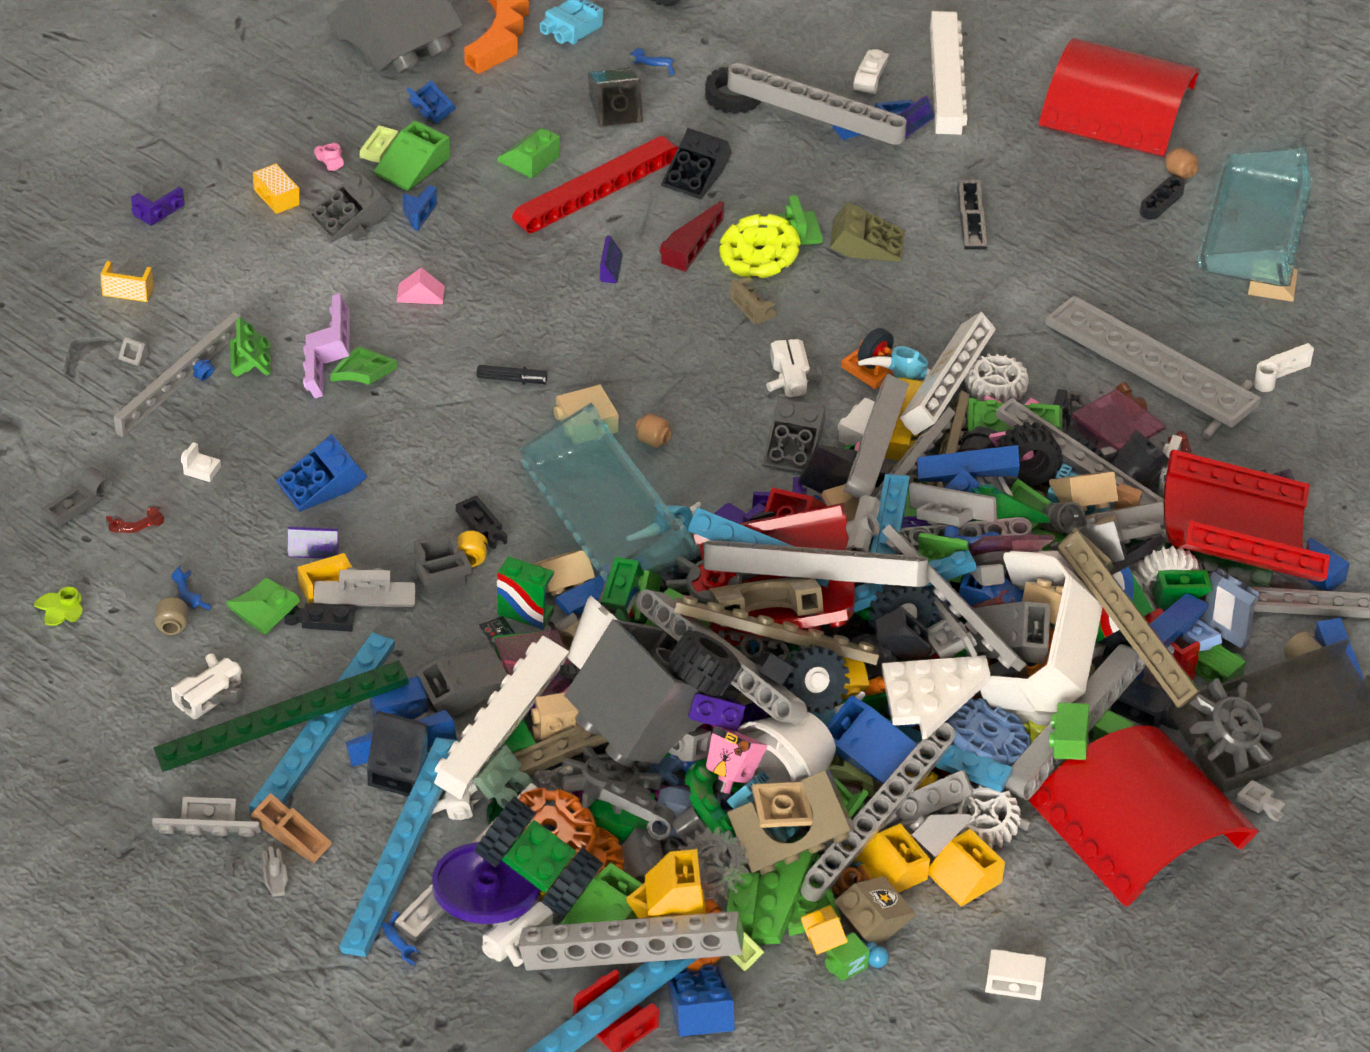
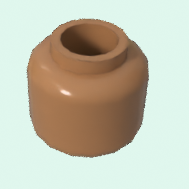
M1184 148L1172 150L1166 157V169L1175 177L1186 180L1194 176L1198 171L1197 156Z
M653 413L639 418L635 425L638 440L653 448L666 445L672 435L669 421Z

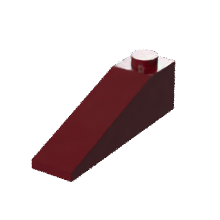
M718 202L671 233L668 239L663 241L660 246L659 253L662 254L661 264L686 272L723 221L724 202Z

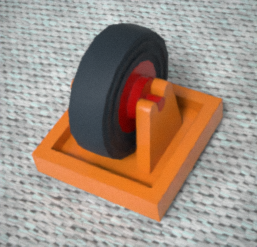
M883 328L872 330L861 341L860 348L841 360V368L873 389H878L887 374L894 376L893 371L878 365L860 366L858 362L871 357H891L894 343L892 334Z

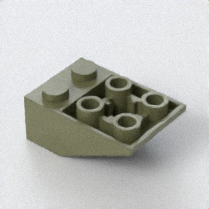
M846 202L833 218L830 248L850 258L901 262L905 231L896 225L884 221L879 216L863 210L857 205Z

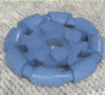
M970 698L944 722L954 728L955 738L952 744L963 751L967 750L975 753L977 756H985L1008 766H1012L1031 745L1030 735L1026 733L1027 729L1021 720L1011 711L1008 713L1000 708V706L997 708L990 707L986 699L978 698L973 700V698Z

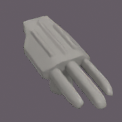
M270 846L268 847L269 864L267 852L263 850L262 853L265 885L271 892L272 897L284 896L288 884L286 865L283 864L280 849L276 850V858L273 847Z

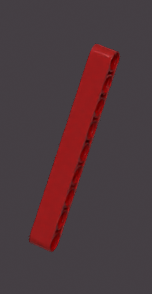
M659 136L520 205L514 210L512 220L527 233H534L670 165L678 147L665 136Z

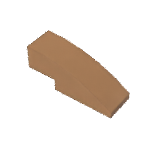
M271 793L250 816L254 822H260L261 828L275 839L313 863L332 845L328 838L294 808L289 810Z

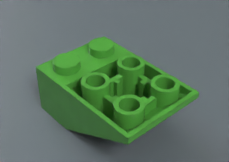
M414 120L396 137L374 170V174L410 191L450 158V137Z
M610 863L592 879L561 924L639 919L628 905L626 898L643 884Z

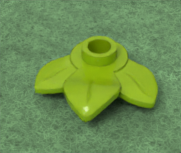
M70 586L60 589L58 593L44 594L34 602L35 607L46 611L44 622L49 626L59 625L66 619L70 622H76L83 613V608L80 605L82 602L81 594L76 588Z

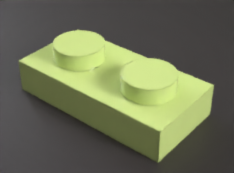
M378 126L360 149V158L380 163L399 135V131Z

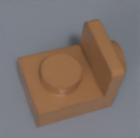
M1119 483L1117 487L1118 501H1114L1111 510L1140 505L1143 491Z

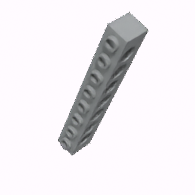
M738 911L525 927L522 928L519 949L525 970L530 971L742 955L744 933Z

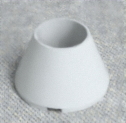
M592 596L587 599L567 656L579 669L586 662L612 619L618 620Z
M807 712L804 721L799 724L781 722L770 717L745 723L738 728V732L768 745L752 777L753 779L764 771L770 778L766 784L801 782L805 778L828 770L836 752L835 742L828 728L820 719Z

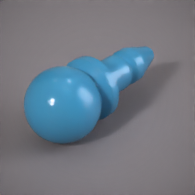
M856 934L870 950L869 964L875 968L884 967L889 960L888 951L884 947L877 946L873 941L868 943Z

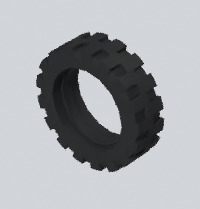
M721 67L718 71L714 70L711 75L707 76L705 99L708 100L710 106H714L715 110H722L723 113L727 114L728 112L739 114V112L747 113L750 109L754 110L756 105H760V100L745 95H728L718 90L720 87L728 85V68Z

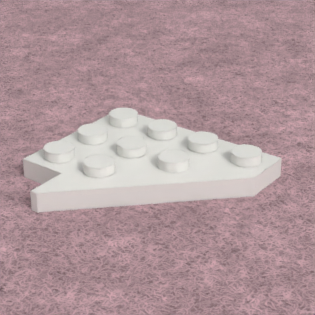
M986 655L975 656L974 658L971 656L882 663V674L892 724L919 723L922 739H927L990 681V671Z

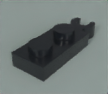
M477 495L456 504V512L472 531H477L488 538V544L492 549H496V540H501L503 544H507V534L502 531V524Z
M305 603L304 608L295 606L285 615V624L296 625L302 623V628L352 632L356 614L355 606Z

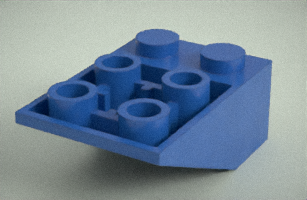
M331 434L276 481L301 512L349 493L366 479L367 475L344 446Z
M970 573L965 574L959 589V595L972 608L1021 602L1024 592L1005 577L1003 584L982 586Z
M852 695L826 725L835 742V755L881 784H884L918 745L876 710Z
M704 965L700 967V970L689 972V969L685 968L667 982L679 1037L735 1031L734 1001L720 966Z

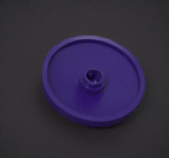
M479 842L465 844L449 851L436 864L432 875L433 895L446 912L464 921L478 924L507 922L528 912L540 897L541 890L502 860L494 867L475 853L474 849Z

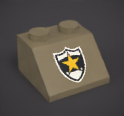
M885 876L855 883L834 901L868 943L873 941L877 946H881L917 915Z

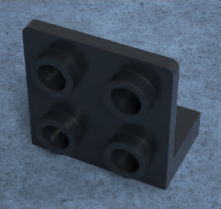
M1058 389L1053 405H1059L1062 409V432L1070 434V437L1073 439L1075 435L1080 436L1081 443L1086 439L1090 441L1089 446L1093 444L1097 446L1106 411L1072 406V401L1068 400V391Z

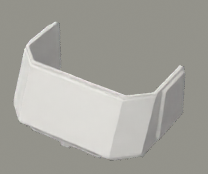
M1010 551L1009 553H1004L1003 558L1012 584L1025 586L1026 582H1037V578L1051 580L1054 586H1064L1048 664L1028 679L990 676V681L980 691L983 699H986L988 705L993 708L1000 706L1003 709L1057 712V703H1072L1085 693L1102 605L1087 585L1061 561L1054 558V556H1047L1045 553Z

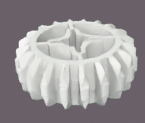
M988 353L986 357L979 356L978 360L974 362L965 376V385L967 392L971 393V398L983 401L986 396H990L1002 403H1006L1011 398L1021 401V398L1027 391L1029 378L1027 368L1022 366V362H1016L1015 358L1009 359L1007 354L999 356L997 353L995 356H991Z
M1171 546L1169 549L1162 547L1160 551L1153 550L1152 554L1145 555L1144 559L1138 560V565L1134 567V572L1142 580V591H1148L1153 603H1155L1153 589L1158 570H1200V567L1190 550L1184 551L1183 548L1176 550L1174 546Z
M980 784L977 785V789H973L974 794L963 799L962 803L955 805L956 810L949 813V815L967 814L969 811L972 819L956 836L971 829L991 849H993V845L1001 848L1003 841L1010 843L1012 836H1016L1018 827L1021 824V818L1019 817L1021 810L1017 806L1016 798H1011L1010 791H1002L1000 793L988 787H982ZM1001 811L1006 816L1003 822L999 820V813Z

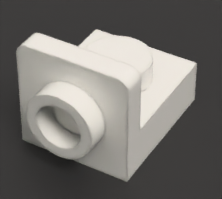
M193 442L188 449L184 450L181 456L184 474L211 482L221 468V460L199 453L198 443Z

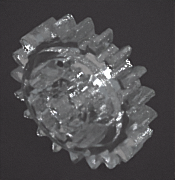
M706 827L703 836L696 830L695 840L686 837L689 845L687 847L679 845L681 851L697 849L701 889L704 891L705 902L708 900L709 895L714 902H718L719 894L728 899L727 891L729 889L735 893L738 892L735 886L736 882L740 884L745 883L740 874L749 873L747 868L742 866L749 862L747 856H741L746 853V848L739 846L741 841L738 837L732 839L733 834L729 830L723 835L720 827L715 829L714 834L709 827ZM716 845L715 847H712L711 849H708L707 851H701L702 849H704V848H706V847ZM727 849L731 855L730 868L725 866L724 853ZM705 862H707V863L710 862V863H713V864L716 863L719 868H717L716 866H714V867H713V866H708V867H707V865L705 864ZM717 878H722V879H721L720 881H718V882H715V883H712V884H707L708 882H712V880H715V879H717Z

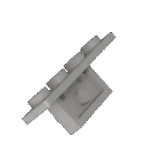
M911 483L909 485L910 507L917 508V519L926 520L929 524L942 523L960 528L971 519L988 522L997 520L995 497L918 483Z
M1153 502L1096 513L1097 518L1117 514L1124 543H1130V539L1133 538L1145 540L1150 535L1160 533V527L1164 526L1163 502Z
M347 568L346 570H340L339 581L314 582V604L414 607L415 583L390 582V570H383L381 568L371 570Z
M934 595L935 601L932 603L937 606V613L942 621L928 628L929 645L940 659L954 657L964 648L972 658L977 656L974 649L977 643L970 631L967 632L964 624L961 621L959 622L957 616L950 611L946 602H940Z
M964 770L914 791L895 812L897 816L896 821L886 829L900 824L901 821L916 820L920 815L925 818L927 815H934L939 812L941 815H946L955 811V805L962 803L963 799L974 794L966 772Z
M183 797L181 819L152 818L154 829L163 834H173L174 830H183L186 834L199 835L201 831H211L213 835L226 836L228 832H238L240 836L253 837L255 833H261L262 830L260 822L236 821L237 800L231 798Z

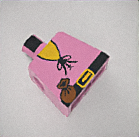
M714 726L706 767L708 770L719 775L715 789L730 794L734 782L748 783L751 781L768 745L740 732Z

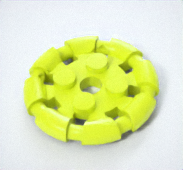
M754 214L740 219L738 224H732L725 231L720 241L722 245L719 247V254L724 265H728L733 273L746 278H751V276L766 278L780 273L781 269L784 267L788 268L794 262L799 253L800 236L797 229L789 225V221L780 216ZM761 225H767V228L760 227ZM757 246H765L760 250L755 249Z

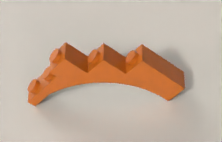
M487 0L493 7L496 17L491 27L483 36L464 47V59L467 67L480 74L518 54V37L523 35V17L529 15V0Z

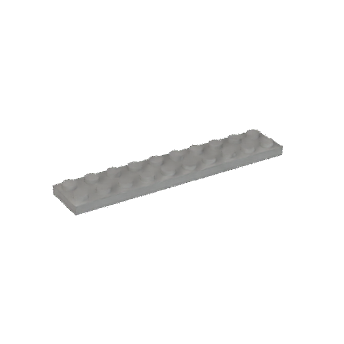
M1076 296L1071 297L1045 319V325L1231 428L1260 405L1261 397Z

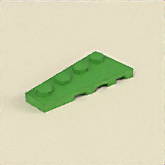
M808 850L799 854L800 860L787 865L785 861L775 864L776 870L764 875L760 873L751 938L757 945L781 943L792 917V908L794 903H797L799 900L802 883L809 871L811 862L816 859L817 852L810 854Z

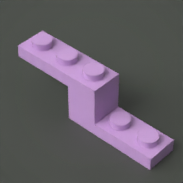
M341 293L332 296V306L329 307L332 321L329 322L330 327L307 334L306 345L303 346L305 361H303L305 370L303 384L307 391L310 390L314 398L324 396V364L350 356V309Z

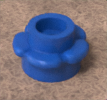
M199 360L193 367V376L201 381L208 379L215 370L211 360Z

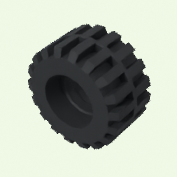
M1024 422L1022 426L1019 424L1014 425L1015 428L1013 430L1008 429L1005 432L1007 434L1005 437L1001 436L999 439L1001 444L997 445L996 448L1018 445L1020 463L1018 479L1029 487L1034 486V488H1038L1042 483L1046 485L1049 483L1048 479H1054L1057 475L1055 473L1056 470L1061 468L1059 462L1063 461V456L1059 444L1050 430L1044 425L1040 426L1037 422H1033L1032 425L1029 422ZM1038 450L1032 458L1020 461L1029 451Z
M691 630L684 632L667 660L673 671L683 681L699 691L715 696L724 695L741 668L737 657L725 645L704 633Z

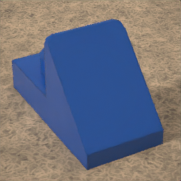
M428 185L425 191L419 194L418 198L403 194V212L413 229L419 231L437 205V187Z

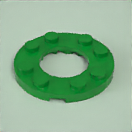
M702 758L694 763L686 772L685 785L690 786L691 793L689 799L697 814L712 832L729 845L732 843L740 845L728 814L720 807L713 794V784L717 783L719 775L708 770L706 767L707 758ZM734 782L730 793L735 794L747 783Z

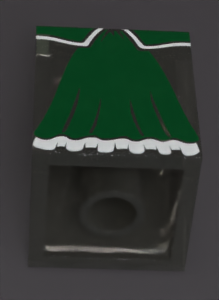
M631 68L588 72L589 94L599 126L643 122L640 79Z

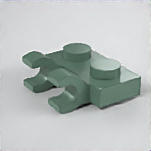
M507 745L499 747L472 779L488 799L495 797L497 803L503 809L514 796L518 797L517 793L523 787L526 788L533 782L529 775L518 770L522 764ZM507 782H509L512 789L507 788L504 785Z

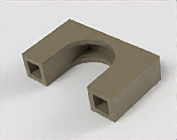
M785 577L709 588L711 602L723 606V609L732 612L733 609L750 612L770 607L791 608L798 616L824 612L821 586L813 578Z
M830 770L821 771L801 780L812 807L813 822L806 836L797 842L786 843L780 841L773 836L768 827L760 828L755 802H750L727 812L752 873L759 871L761 875L776 870L775 864L785 861L786 865L801 859L799 854L809 850L810 854L825 849L824 843L834 840L836 844L850 838L849 833L854 831L855 828Z

